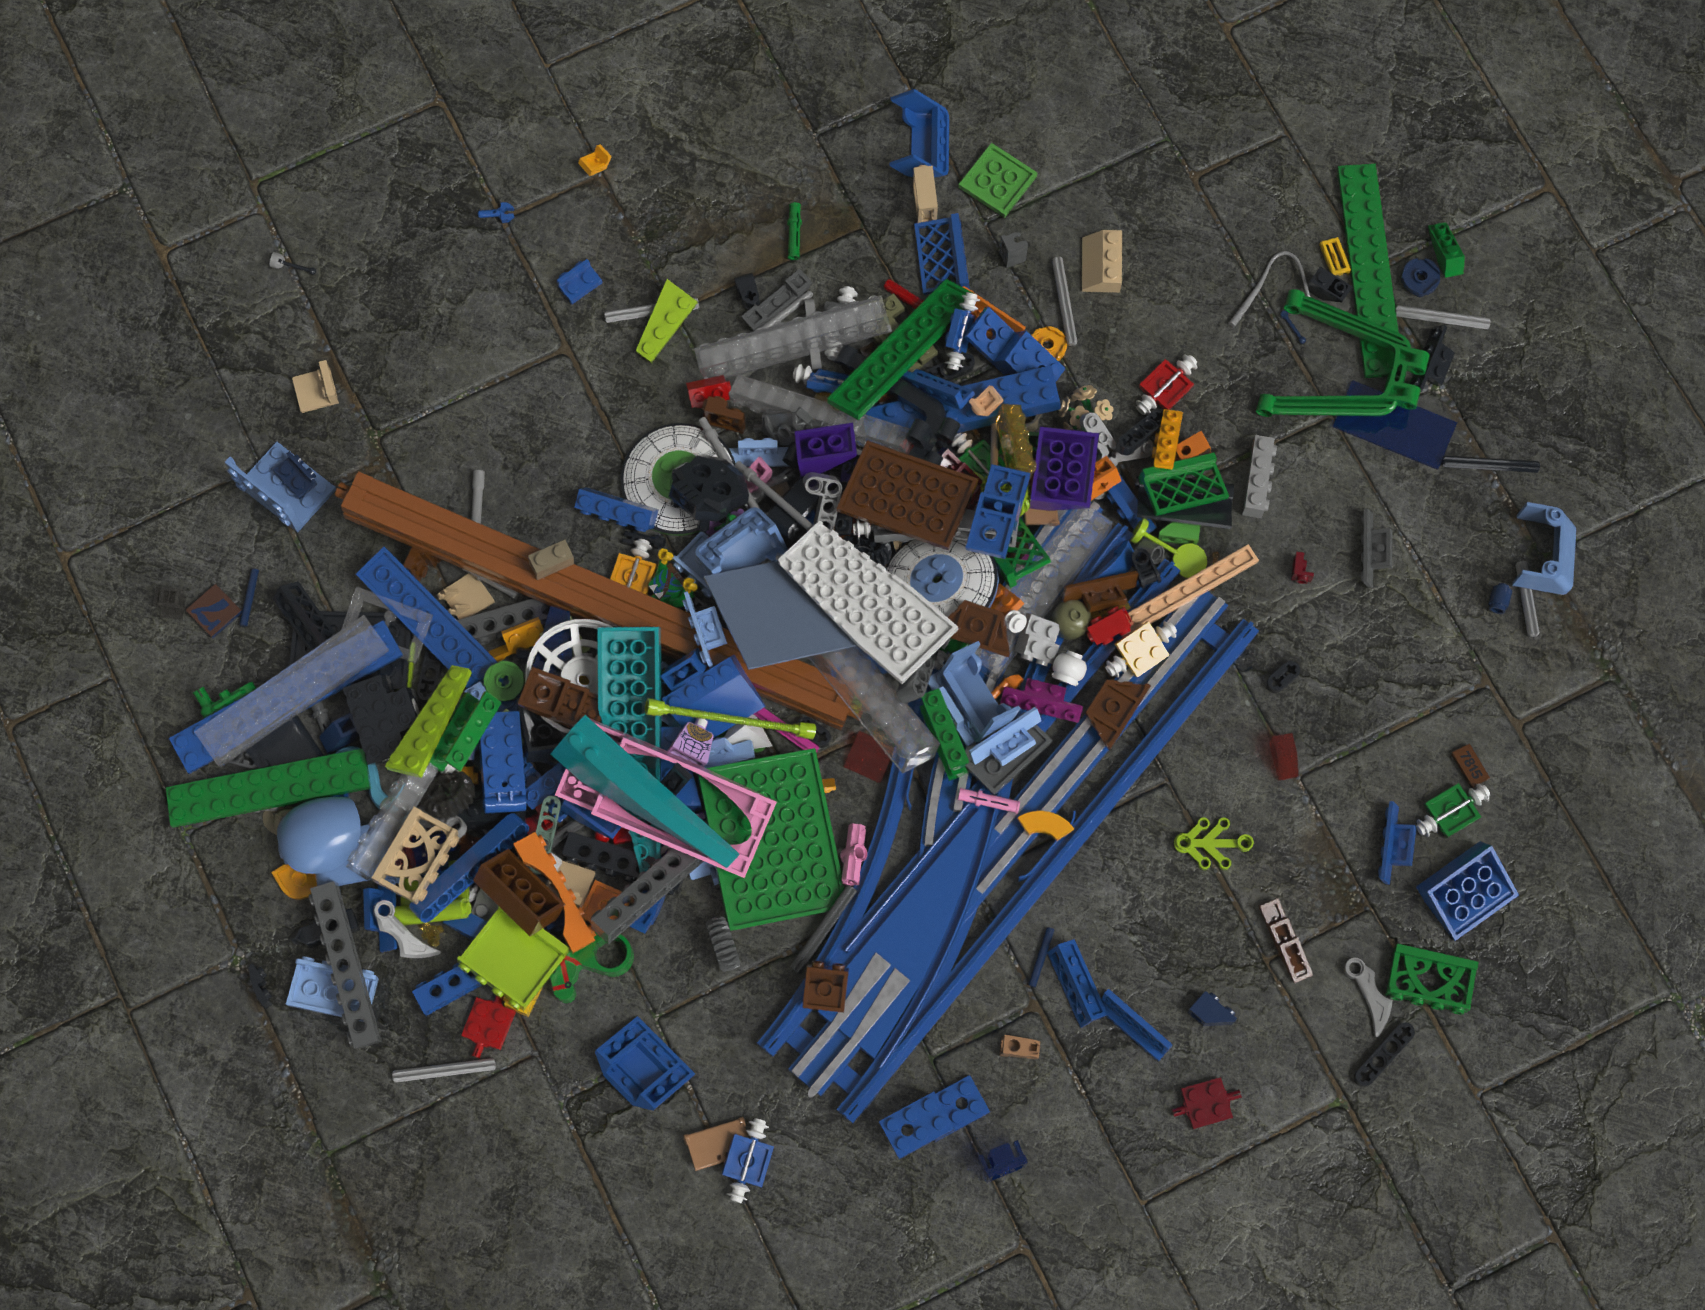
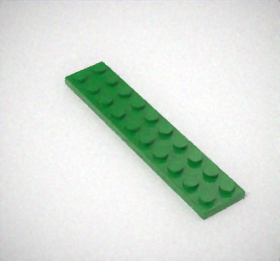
M945 279L827 398L828 404L859 421L950 328V318L955 308L965 310L959 305L964 303L965 300L962 295H966V292H973Z
M362 748L166 787L170 826L175 828L306 802L317 798L371 789L366 754Z

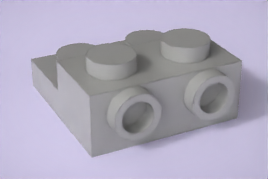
M1026 613L1027 622L1024 629L1020 632L1014 651L1021 653V658L1032 661L1035 658L1037 664L1047 666L1048 663L1053 664L1060 646L1055 644L1060 630L1059 624Z

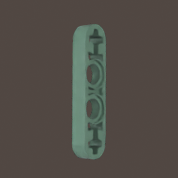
M548 796L543 800L536 829L537 836L542 835L543 839L549 843L546 849L547 854L551 853L561 809L560 800L555 796ZM551 800L557 805V808L554 807L552 810V815H556L555 818L549 815L543 816V813L548 814L549 807L546 806V803L549 804ZM544 820H550L553 823L551 830L545 831L542 829L541 824ZM529 867L530 870H531L534 874H536V875H540V874H541L540 872H538V871L535 870L534 868Z

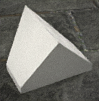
M751 715V716L748 717V718H752V719L754 718V719H757V720H758V718H757L755 715ZM736 724L728 729L724 736L732 745L751 740L754 749L772 746L762 727Z

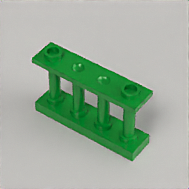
M484 691L480 700L468 692L464 693L453 711L429 765L439 772H443L447 764L461 772L502 702L487 691Z

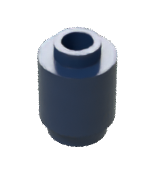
M1499 583L1493 586L1488 603L1491 612L1504 614L1505 610L1508 609L1513 592L1509 585Z

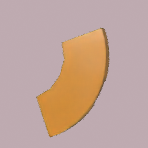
M1032 811L1017 818L1028 835L1046 833L1058 841L1074 831L1073 826L1066 819L1052 812Z

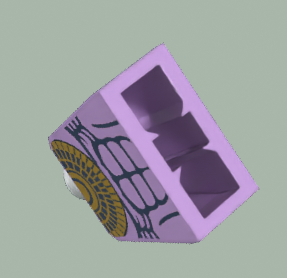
M697 718L695 724L688 722L681 729L667 751L704 767L708 763L713 741V734L705 730L708 721Z

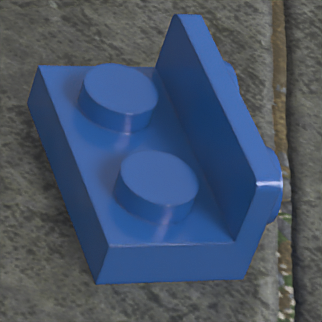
M588 259L578 262L572 270L562 273L557 279L558 288L571 304L603 283L602 279L591 267Z

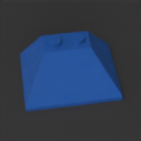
M638 1016L595 1051L603 1076L633 1106L652 1111L695 1075Z

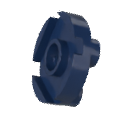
M1412 259L1403 269L1401 282L1410 293L1417 297H1424L1437 289L1440 283V270L1429 259ZM1416 274H1424V280H1419Z

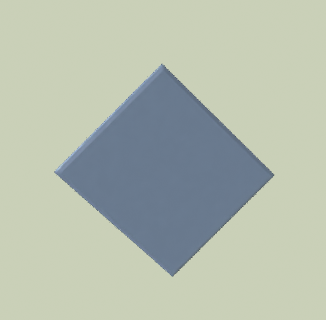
M778 561L704 576L748 670L857 646L779 565Z

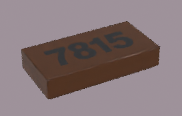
M1470 743L1451 753L1471 788L1490 779Z

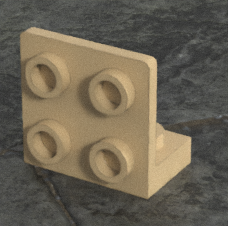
M327 360L319 362L320 369H317V371L292 378L302 413L339 403Z
M562 861L557 872L561 871L566 879V882H564L567 890L571 889L576 897V900H574L576 907L582 908L596 873L595 871ZM549 882L547 887L559 897L558 892L552 883Z

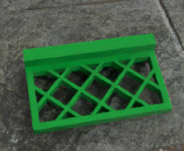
M1215 453L1175 461L1172 470L1156 467L1142 469L1138 479L1140 484L1145 487L1156 516L1229 498L1216 465L1217 457ZM1212 469L1215 476L1212 480L1202 475L1204 471ZM1191 474L1197 477L1196 483L1194 484L1186 480V475ZM1173 478L1179 481L1178 488L1167 484L1168 479ZM1200 479L1211 484L1208 490L1197 486ZM1151 483H1157L1162 486L1159 493L1151 489ZM1182 483L1193 488L1190 495L1179 490ZM1212 485L1219 488L1222 494L1215 495L1209 492ZM1164 488L1174 492L1172 499L1161 494ZM1194 490L1204 494V498L1198 500L1193 497ZM1178 494L1186 498L1187 501L1180 504L1174 501V498ZM1158 498L1169 503L1168 507L1159 509L1157 504Z
M1020 517L1018 531L1025 533L1023 537H1017L1016 542H1021L1019 548L1008 547L1007 551L1016 553L1015 557L1002 559L993 556L998 572L1010 588L1017 585L1016 580L1051 563L1050 557ZM1030 543L1033 544L1032 549H1024V544ZM1020 554H1028V560L1019 559ZM1034 555L1043 557L1039 561H1032ZM1016 564L1025 565L1024 569L1018 572L1015 571Z

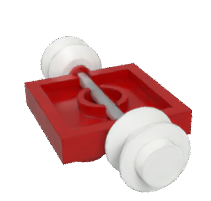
M1183 355V361L1178 360L1176 362L1177 368L1165 359L1139 384V388L1147 394L1142 395L1143 401H1136V409L1139 413L1149 415L1151 408L1154 410L1157 408L1156 403L1163 409L1170 410L1194 386V383L1185 375H1191L1190 369H1197L1196 359L1191 355Z

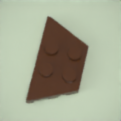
M964 600L947 617L958 626V631L950 638L970 645L979 641V648L1005 657L1010 656L1005 614L1003 612Z
M1107 679L1086 711V716L1108 750H1111L1151 687L1150 684H1132L1133 682H1118L1117 680Z

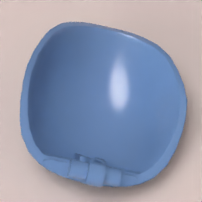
M348 797L317 798L302 803L289 811L280 820L277 827L278 851L284 863L294 870L305 874L330 872L345 863L357 847L360 838V818L354 801Z

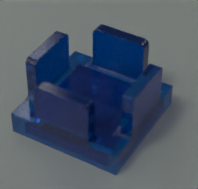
M1018 1140L1013 1142L1017 1158L1014 1157L1009 1143L989 1151L988 1159L992 1167L990 1169L986 1164L983 1154L978 1156L987 1183L1026 1167L1028 1161L1022 1152Z

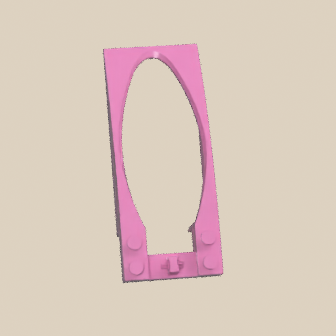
M591 719L628 754L657 757L675 764L678 762L682 767L699 774L714 784L747 816L752 828L751 836L743 843L729 844L740 855L726 868L672 835L652 827L631 815L613 800L582 783L568 769H565L555 796L592 811L591 814L745 878L777 801L680 756Z

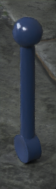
M1282 311L1280 314L1281 318L1285 319L1299 338V343L1304 344L1306 338L1301 336L1289 319L1288 312Z

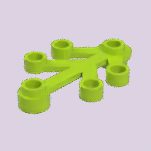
M1205 817L1200 818L1197 825L1188 834L1180 833L1174 839L1175 849L1180 853H1189L1198 862L1201 870L1209 869L1211 861L1209 858L1203 857L1196 848L1206 850L1218 862L1221 870H1228L1231 866V860L1224 857L1216 848H1238L1242 852H1247L1251 850L1254 844L1253 838L1247 834L1241 835L1238 839H1215L1230 826V821L1224 817L1219 819L1217 825L1203 839L1194 838L1201 831L1208 829L1210 821ZM1205 821L1207 823V826L1202 827L1200 825V822ZM1225 821L1227 827H1222L1220 822ZM1181 841H1186V842H1187V846H1186V847L1181 846V845H1180V842H1181ZM1246 841L1248 843V846L1243 847L1241 845V842ZM1203 860L1207 861V862H1208V866H1207V867L1202 866V865H1201V861H1203ZM1222 861H1227V862H1228V866H1227V867L1222 866L1221 862H1222Z

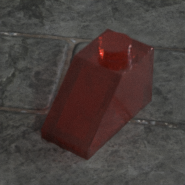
M1293 734L1273 736L1269 744L1278 780L1299 777L1297 750Z

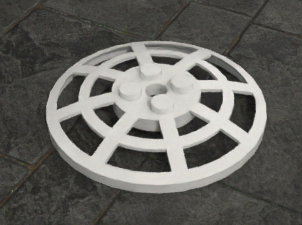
M574 619L552 627L538 639L529 654L525 669V683L531 671L534 657L539 652L547 659L543 671L549 673L550 666L553 664L561 670L560 677L571 680L570 683L590 689V692L598 695V654L595 658L583 656L581 646H587L598 650V642L580 639L578 627L598 630L601 627L612 626L597 620ZM570 629L572 641L560 645L553 652H550L543 645L554 634ZM573 647L574 658L566 664L557 657L564 650ZM586 676L589 679V684L582 685L579 682V677ZM542 717L552 727L568 734L571 730Z

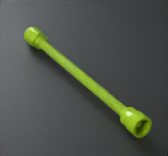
M650 698L645 703L646 715L661 716L663 714L690 716L693 718L792 732L797 737L811 740L814 739L816 734V725L813 723L800 722L791 725L694 709L690 710L669 706L664 701Z

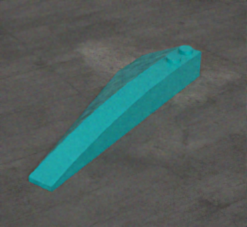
M586 715L575 724L552 751L551 755L582 783L720 865L728 868L740 855Z

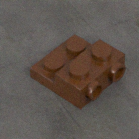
M709 396L708 399H704L702 410H704L703 417H706L710 426L744 434L746 428L745 416L741 410L736 408L728 409V401L719 396L714 398Z
M412 547L403 566L420 582L421 578H424L428 572L427 566L435 568L442 559Z
M812 961V964H808L803 1008L844 1013L849 968H845V964L841 963L824 966L822 961Z

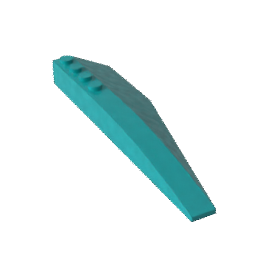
M661 627L598 628V711L602 724L661 748L662 715L652 716L645 714V703L648 698L661 701ZM629 754L661 782L660 758ZM624 807V810H626L639 820L645 822L640 816L636 815L635 813L631 812L630 810ZM653 824L650 825L662 831V829L658 828L657 826ZM629 830L640 872L650 869L648 868L650 865L642 860L647 856L661 859V843Z

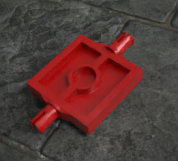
M496 995L494 1001H486L476 997L461 1035L463 1038L472 1040L476 1044L472 1054L473 1057L480 1059L484 1047H492L501 1051L516 1013L515 1010L506 1008L501 1004L504 996L500 998Z

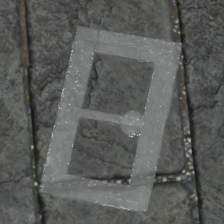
M356 587L340 636L350 639L361 633V631L354 628L364 601L387 609L384 617L388 627L389 623L397 618L384 603L389 604L400 615L419 621L416 629L419 637L417 638L414 635L410 649L398 645L403 654L400 658L416 664L433 615Z

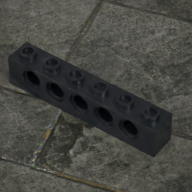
M569 832L562 852L563 858L566 859L565 862L574 865L580 863L585 865L584 868L592 871L599 869L610 877L618 875L629 883L636 881L639 875L637 873L639 866L634 851ZM583 849L590 850V854L587 857L580 856V852ZM602 855L610 856L609 861L606 863L599 862V858ZM647 856L642 861L647 862L650 865L648 868H651L656 859ZM621 861L629 862V866L626 869L618 867ZM670 864L669 866H670V867H676V866H678V865H676V864ZM684 879L667 894H679Z

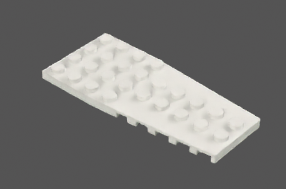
M818 521L778 559L779 565L853 642L901 684L958 631L956 624L914 588L895 574L892 575L887 572L884 566L879 563L876 564L866 553H861L854 548L852 543L843 540L838 536L837 532L831 531L824 526L822 521Z

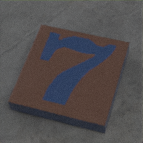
M216 584L186 609L187 613L212 639L242 614L241 609Z

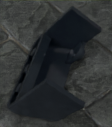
M802 476L782 498L802 516L806 517L817 506L819 495L811 494L805 489L803 485L804 476ZM810 480L808 486H816L818 480ZM830 483L827 487V490H834L837 487V484ZM777 503L766 512V515L776 524L788 549L807 533L806 529Z

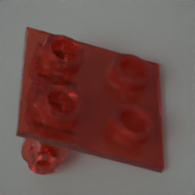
M858 731L844 767L881 783L890 759L895 753V746L862 731Z

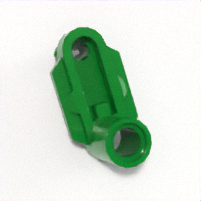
M252 681L232 693L225 690L218 694L221 699L217 702H212L205 687L199 689L203 697H201L197 690L193 692V695L202 707L200 712L202 717L206 718L254 692L257 688Z

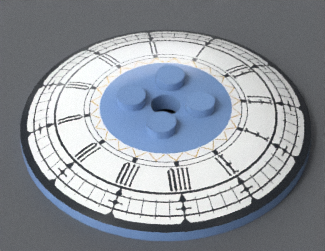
M916 539L909 540L893 554L885 567L887 572L892 575L895 574L914 588L946 617L954 612L964 600L990 608L998 590V569L993 556L966 550L967 541L953 539L948 551ZM941 576L942 580L940 582H932L934 577Z

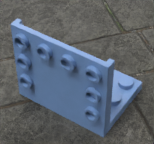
M278 442L269 449L248 474L240 470L233 458L229 457L225 464L228 467L227 472L232 476V480L236 482L235 485L241 491L248 493L276 515L284 525L290 526L297 533L336 491L334 485L303 463L302 465L305 469L310 468L315 473L316 477L314 479L317 486L299 500L273 471V469L288 458L287 453L289 450Z

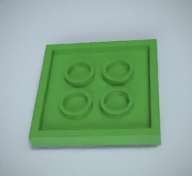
M991 143L959 183L958 188L1005 218L1036 179L1038 173Z

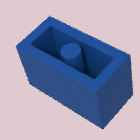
M699 648L694 649L667 666L661 674V678L672 692L701 675L708 667L707 662L704 664L702 662Z

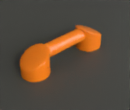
M1018 674L1011 675L1005 678L991 694L996 699L1003 692L1004 687L1016 689L1024 679Z

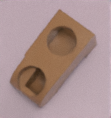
M1010 1035L1001 1037L999 1056L1039 1059L1040 1041Z

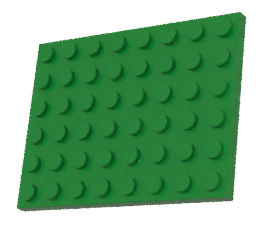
M816 749L706 768L777 801L745 878L715 866L726 921L730 931L828 912L845 888L844 884H842V874ZM697 774L707 825L728 844H739L747 841L752 833L751 824L747 816L718 787Z

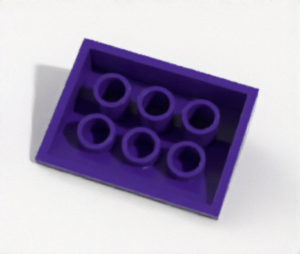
M1040 427L1030 509L1054 511L1090 508L1099 433Z

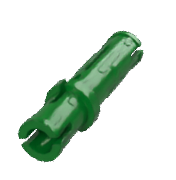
M797 202L789 204V219L787 220V225L789 226L788 259L790 260L800 259V226L802 225V220L800 219L801 204Z

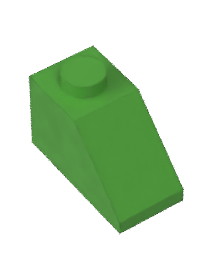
M1172 522L1159 532L1158 539L1167 543L1182 545L1192 543L1197 545L1200 525Z

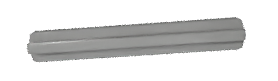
M1526 561L1517 562V576L1522 570L1529 571ZM1519 587L1528 636L1536 637L1539 635V627L1532 589Z

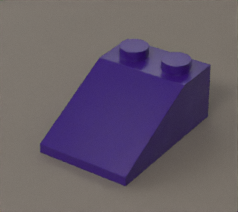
M853 423L795 431L797 460L801 477L810 472L821 474L857 456Z

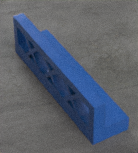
M915 369L913 372L907 371L901 377L939 402L959 410L975 395L971 389L919 369Z
M1075 939L1058 944L1047 952L1080 1028L1094 1020L1107 1016L1108 1013Z

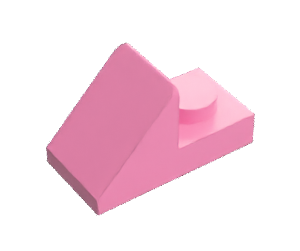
M758 457L749 468L753 469L764 483H767L771 480L773 470L761 457ZM746 480L750 493L758 489L753 482Z

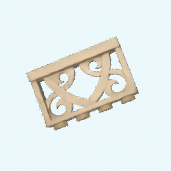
M413 807L374 872L372 880L417 905L419 901L422 902L428 893L426 890L428 885L435 882L439 874L437 870L440 865L444 866L448 860L449 855L447 853L450 848H454L460 838L458 837V831L422 812L420 809ZM422 819L434 825V827L426 832L419 821ZM435 831H443L446 834V840L443 844H438L437 839L441 836H434L432 839L429 836ZM412 835L416 836V840L419 836L422 837L415 843H411L409 840ZM424 842L427 849L428 862L419 867L408 869V859L402 852V849L404 847L416 848ZM434 850H440L438 855L435 857ZM402 859L404 861L403 870H400L401 865H395L396 860ZM426 873L425 877L422 878L421 874ZM386 876L400 878L399 887L386 881ZM408 878L410 886L413 881H418V888L412 892L405 890L404 879Z

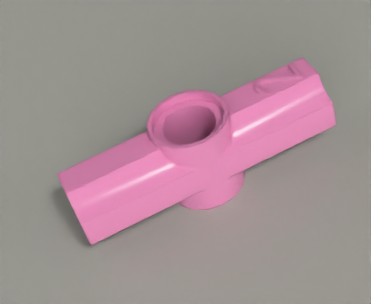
M852 823L848 826L846 848L840 853L841 861L844 864L842 884L846 886L859 885L862 861H865L867 858V850L864 846L866 826L862 824Z

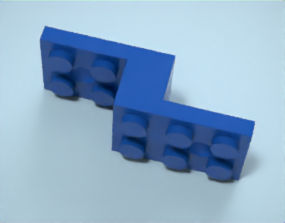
M990 307L984 308L964 335V338L1002 374H1016L1037 369L1038 366L1046 367L1052 365L1056 382L1066 369L1027 331L1015 332ZM988 329H990L993 333V337L991 340L988 339L986 336V332Z
M991 464L984 492L980 493L966 550L1002 559L1006 558L1013 530L1016 531L1030 473ZM1008 484L1012 489L1009 492H1003L1000 487ZM992 530L996 533V536L993 539H988L985 537V533Z
M969 1075L936 1094L932 1092L880 1120L879 1124L898 1159H901L932 1141L937 1142L989 1114L990 1111ZM959 1098L965 1099L968 1103V1106L963 1110L956 1107V1101ZM904 1125L912 1126L913 1134L904 1136L901 1132Z

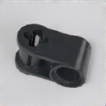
M753 273L735 277L734 282L744 308L748 311L755 305L759 306V293Z
M1142 548L1136 549L1132 553V567L1139 574L1138 582L1140 587L1144 589L1147 585L1154 582L1160 583V574L1149 552ZM1138 559H1144L1145 561L1142 562V563H1140V562H1137L1136 560H1138Z

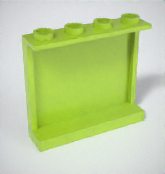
M498 906L497 911L462 956H458L457 962L461 970L467 974L469 972L473 973L476 976L475 979L484 986L488 984L492 987L491 991L500 998L502 996L509 1000L508 1004L514 1009L519 1010L520 1008L524 1011L569 953V947L544 929L529 936Z

